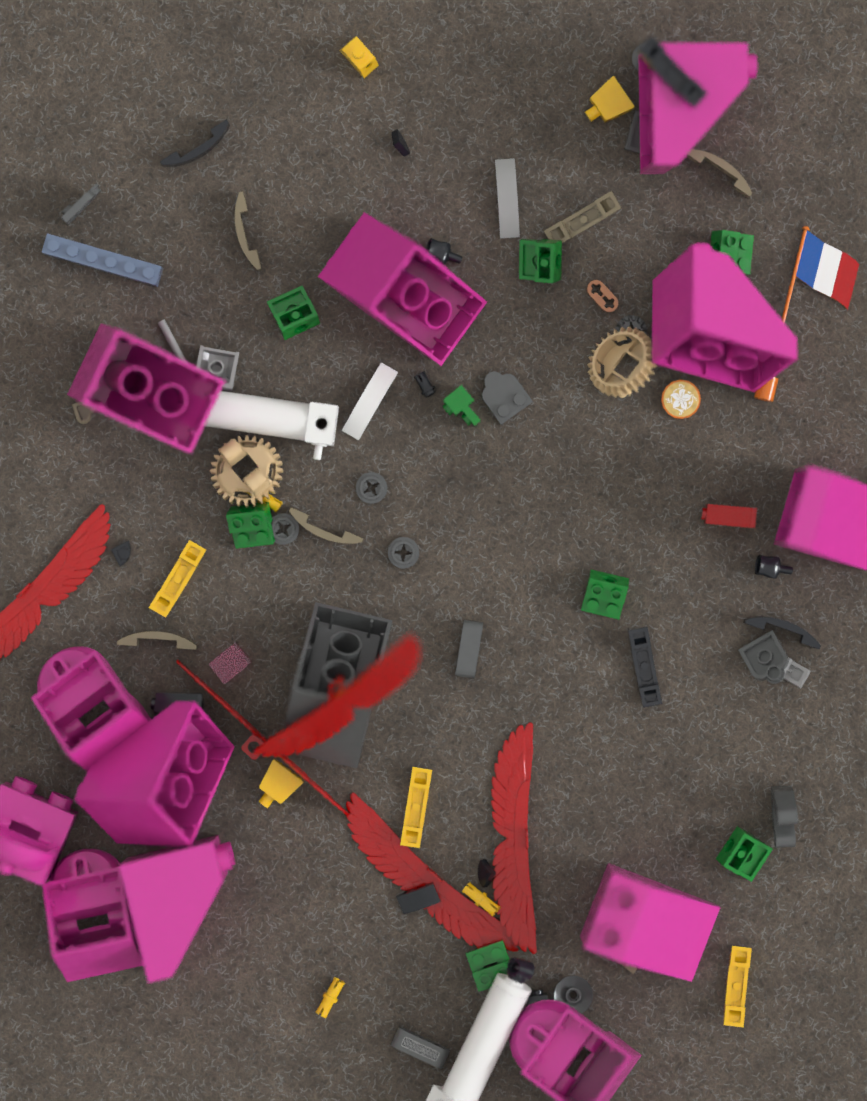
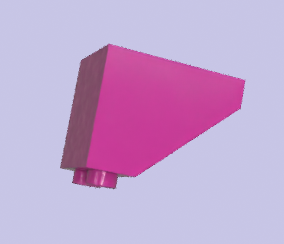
M660 43L674 62L691 79H695L708 93L695 108L680 98L650 68L641 55H638L640 174H664L677 166L748 85V79L756 78L757 57L755 54H748V43Z
M365 212L352 227L347 237L318 276L344 298L440 366L443 365L487 303L486 300L418 244Z
M696 243L691 245L688 250L653 279V364L756 392L797 360L796 336L728 255L713 251L712 247L708 244Z
M101 323L67 395L191 454L225 381L131 335Z
M811 466L795 469L774 545L867 571V485Z
M175 701L92 764L83 782L78 786L75 801L116 843L191 847L235 746L195 701Z
M219 835L195 840L191 847L171 846L127 857L119 865L148 983L173 976L227 876V870L233 869V865H235V857L230 841L220 843Z
M608 863L580 938L584 948L621 963L692 982L720 907L717 904Z

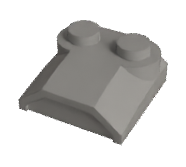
M200 345L196 367L224 380L225 383L221 391L231 392L234 387L239 352H230Z

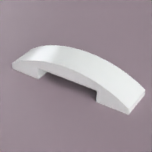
M381 362L344 425L343 432L357 440L361 438L372 416L397 376V371Z

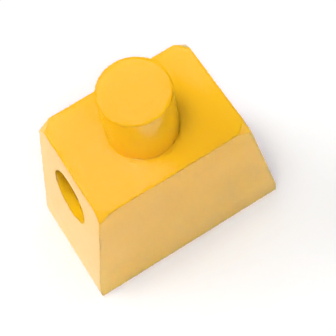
M357 36L339 50L363 78L367 77L379 66L374 55Z
M612 76L590 97L593 107L585 111V115L590 122L601 116L606 123L632 111L635 106L616 78Z
M274 758L259 786L265 792L259 802L266 808L274 800L282 804L303 784L304 780Z

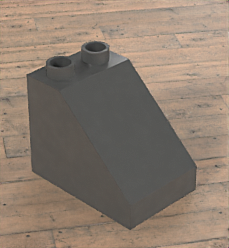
M315 602L291 692L284 729L329 701V685L333 681L343 677L345 689L385 655L392 620ZM339 683L333 688V693L338 690ZM372 707L352 708L354 719L352 722H348L345 728L342 726L340 732L337 734L334 732L330 739L327 738L321 744L317 742L310 750L306 748L303 752L296 755L358 768Z

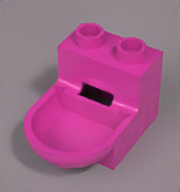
M70 647L51 656L39 673L37 694L31 697L67 755L87 772L92 764L152 720L142 704L126 690L108 661L99 652L88 647ZM104 700L110 709L85 727L79 718Z
M15 776L12 784L4 782L0 786V872L8 875L13 873L42 886L50 879L79 812L70 809L74 801L70 797L52 791L49 799L34 793L37 787L36 783Z
M80 849L66 855L53 869L49 882L42 885L52 957L67 982L144 966L119 868L120 863L114 856L103 850ZM108 914L110 924L79 930L77 920Z
M541 1000L524 1008L515 1023L509 1040L512 1055L518 1066L522 1069L521 1074L557 1101H610L642 1056L611 1031L602 1030L576 1009L557 1000ZM586 1047L591 1053L581 1063L575 1076L572 1077L566 1071L582 1049Z

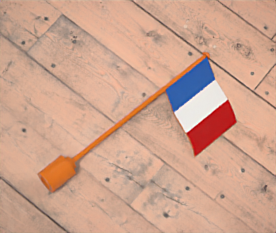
M807 226L802 228L803 234L781 319L784 323L796 277L812 289L836 300L848 310L859 268V263L855 259L821 241L809 232V227ZM774 377L755 392L754 398L773 402L779 379Z

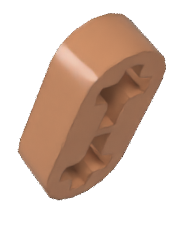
M593 280L588 284L587 293L603 311L610 313L617 309V298L601 281ZM599 284L601 286L599 290L603 295L600 296L596 292L593 294L591 292L593 289L591 285L597 286ZM605 296L608 300L613 299L614 308H606L604 306L606 302L602 298Z

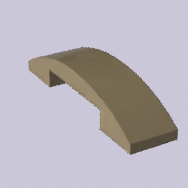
M691 149L686 155L687 158L698 165L701 164L703 159L736 181L732 186L733 189L747 198L751 196L752 192L746 180L725 160L714 154Z
M610 191L585 208L544 230L548 239L562 240V243L614 214L621 209V206L614 193Z
M239 192L235 205L237 237L249 262L258 271H261L262 268L257 249L249 251L241 214L248 213L244 193Z
M292 507L289 510L301 526L316 536L337 543L354 544L363 542V538L347 531L344 532L341 538L306 523L309 518L308 514Z
M164 631L139 632L117 641V645L138 646L139 638L177 641L176 649H198V645L181 635Z

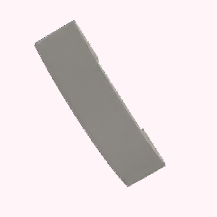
M515 158L495 160L500 239L520 237Z

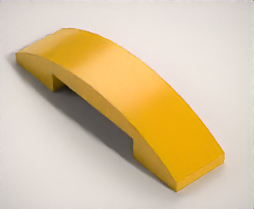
M191 540L188 541L178 561L149 606L150 609L165 618L167 617L200 563L206 549Z
M412 768L400 843L402 846L420 848L432 774L430 769Z
M731 947L723 1025L744 1027L745 999L752 948Z

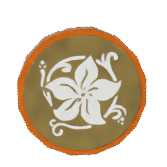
M687 380L671 382L665 387L661 397L663 409L671 417L677 419L692 416L698 410L701 401L699 390L693 383Z

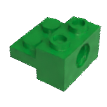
M727 230L712 231L710 244L712 250L728 255L744 275H750L754 235Z
M519 240V279L535 280V282L555 283L561 280L562 240Z
M303 285L267 301V305L284 340L320 324L318 314Z
M462 385L443 400V408L449 416L454 414L456 417L462 412L461 418L468 426L472 424L475 427L480 423L481 420L469 407L474 402V399Z
M264 502L263 504L256 503V506L248 504V507H245V505L230 507L226 518L236 549L274 544L275 539L271 525L273 519L269 502Z
M591 569L581 611L619 620L629 587V578Z
M737 826L716 860L723 867L752 882L773 849Z
M503 940L466 952L478 992L491 988L498 973L508 975L507 964L510 959ZM498 962V964L483 968V966Z

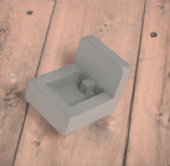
M789 658L788 666L784 669V680L801 689L811 671Z

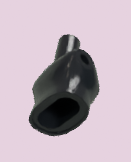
M433 238L428 241L425 251L442 265H445L448 260L461 263L462 256L452 253L449 243L440 242Z
M757 556L755 563L756 575L776 579L779 573L791 575L793 572V567L781 565L779 557Z

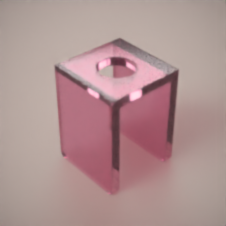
M235 642L211 661L209 666L225 684L251 664L252 660L240 645Z

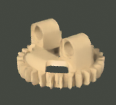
M621 327L620 332L614 329V334L612 335L607 332L608 337L606 339L601 337L602 342L600 344L596 343L597 349L591 350L594 356L589 357L592 362L587 364L590 368L588 371L591 376L590 379L594 386L602 393L605 392L607 396L612 394L615 398L617 396L624 398L627 395H631L632 389L638 392V386L645 387L643 382L645 380L650 381L648 375H654L651 369L657 367L656 364L652 363V339L643 331H639L637 328L633 330L631 327H628L627 330ZM626 337H629L632 340L630 343L623 344L621 346H618L614 342L627 340ZM625 354L639 362L627 379L614 371ZM600 364L604 365V378L599 375L601 374Z
M246 435L245 440L242 441L241 437L238 436V442L235 438L230 439L228 443H224V446L218 449L220 456L214 455L217 462H211V465L215 467V469L210 470L211 474H215V476L211 477V480L216 482L213 485L214 488H219L217 493L219 495L224 493V500L230 497V504H233L235 500L239 507L242 502H244L245 507H248L249 502L256 506V500L263 504L262 498L265 496L269 500L268 493H276L273 487H280L276 480H282V476L278 474L283 473V468H279L283 463L282 461H277L280 455L274 454L276 448L269 449L271 446L270 442L263 445V438L257 442L256 436L249 440L248 435ZM246 455H249L258 468L243 478L244 482H242L231 467ZM273 464L274 468H272L271 479H269V467ZM236 491L249 492V493L251 494L252 498H249L248 495H241V494H238V497H237V496H235V493H234V492H236Z

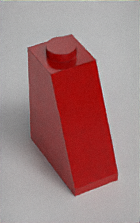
M706 504V508H702L701 519L704 520V524L755 528L757 508Z

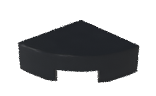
M394 130L391 134L393 146L405 157L410 154L407 143L399 130Z
M129 540L111 549L120 567L130 557L131 545Z
M486 859L480 860L478 865V879L482 888L489 886L496 874Z

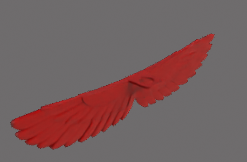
M103 504L99 505L83 521L40 575L32 583H29L16 596V599L0 612V659L3 655L4 657L9 656L13 649L16 650L19 647L21 640L24 642L28 637V633L32 634L36 625L39 626L42 614L40 604L46 606L61 604L60 600H65L69 597V594L66 593L76 591V586L82 584L85 578L93 572V569L90 568L101 560L99 556L107 548L103 545L110 537L107 532L111 526L110 523L107 524L110 516L108 512L104 514L105 506Z
M412 634L407 636L345 689L343 677L333 681L329 685V701L294 722L293 725L268 738L266 742L253 750V754L262 753V757L272 755L273 757H279L283 754L288 756L295 751L296 754H299L306 748L310 750L317 742L321 744L327 738L330 739L334 732L336 734L339 733L342 726L345 728L348 722L353 721L354 712L352 708L373 707V704L381 702V699L389 697V693L395 692L398 687L402 686L405 683L404 679L412 676V671L418 667L417 662L420 660V656H418L421 652L419 641H414ZM339 683L338 690L333 693V688Z
M177 660L176 663L195 682L253 733L242 745L241 749L251 759L256 760L261 754L251 753L248 750L249 743L254 741L260 746L268 739L222 697L218 696L197 675ZM284 754L279 756L280 759L325 799L330 801L343 814L349 815L332 796L308 777L290 758L284 756Z
M529 722L525 729L523 725L517 727L516 733L511 732L509 741H504L503 753L502 751L498 752V763L494 764L496 778L492 777L493 788L491 789V795L494 799L491 800V805L494 809L492 817L495 821L493 826L499 834L507 839L494 849L493 855L496 856L493 859L492 865L495 866L494 871L496 873L493 880V889H495L493 896L494 901L498 900L497 905L500 906L497 915L500 914L501 926H505L507 937L512 936L515 946L518 945L519 941V947L522 951L526 952L528 947L532 954H536V923L528 860V799L533 757V724Z
M355 793L350 794L352 803L346 802L347 810L350 812L346 817L350 821L347 826L354 833L351 837L359 844L358 849L368 855L366 859L375 865L378 871L385 872L383 874L384 877L395 879L392 880V883L401 886L400 889L404 891L418 889L433 882L441 902L426 907L431 917L435 914V918L440 925L443 922L448 932L452 931L453 935L458 939L462 936L470 946L474 944L477 948L503 940L506 951L507 949L512 952L519 950L514 945L512 936L507 937L505 926H501L500 920L494 916L492 917L481 907H477L474 902L462 895L427 866L407 846L400 845L401 839L381 817Z

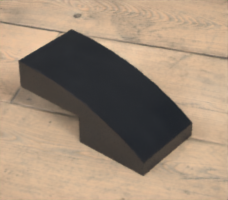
M433 882L418 889H412L396 895L403 914L441 902Z

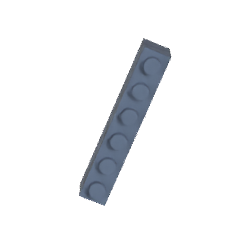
M48 233L42 249L44 255L158 287L163 267Z

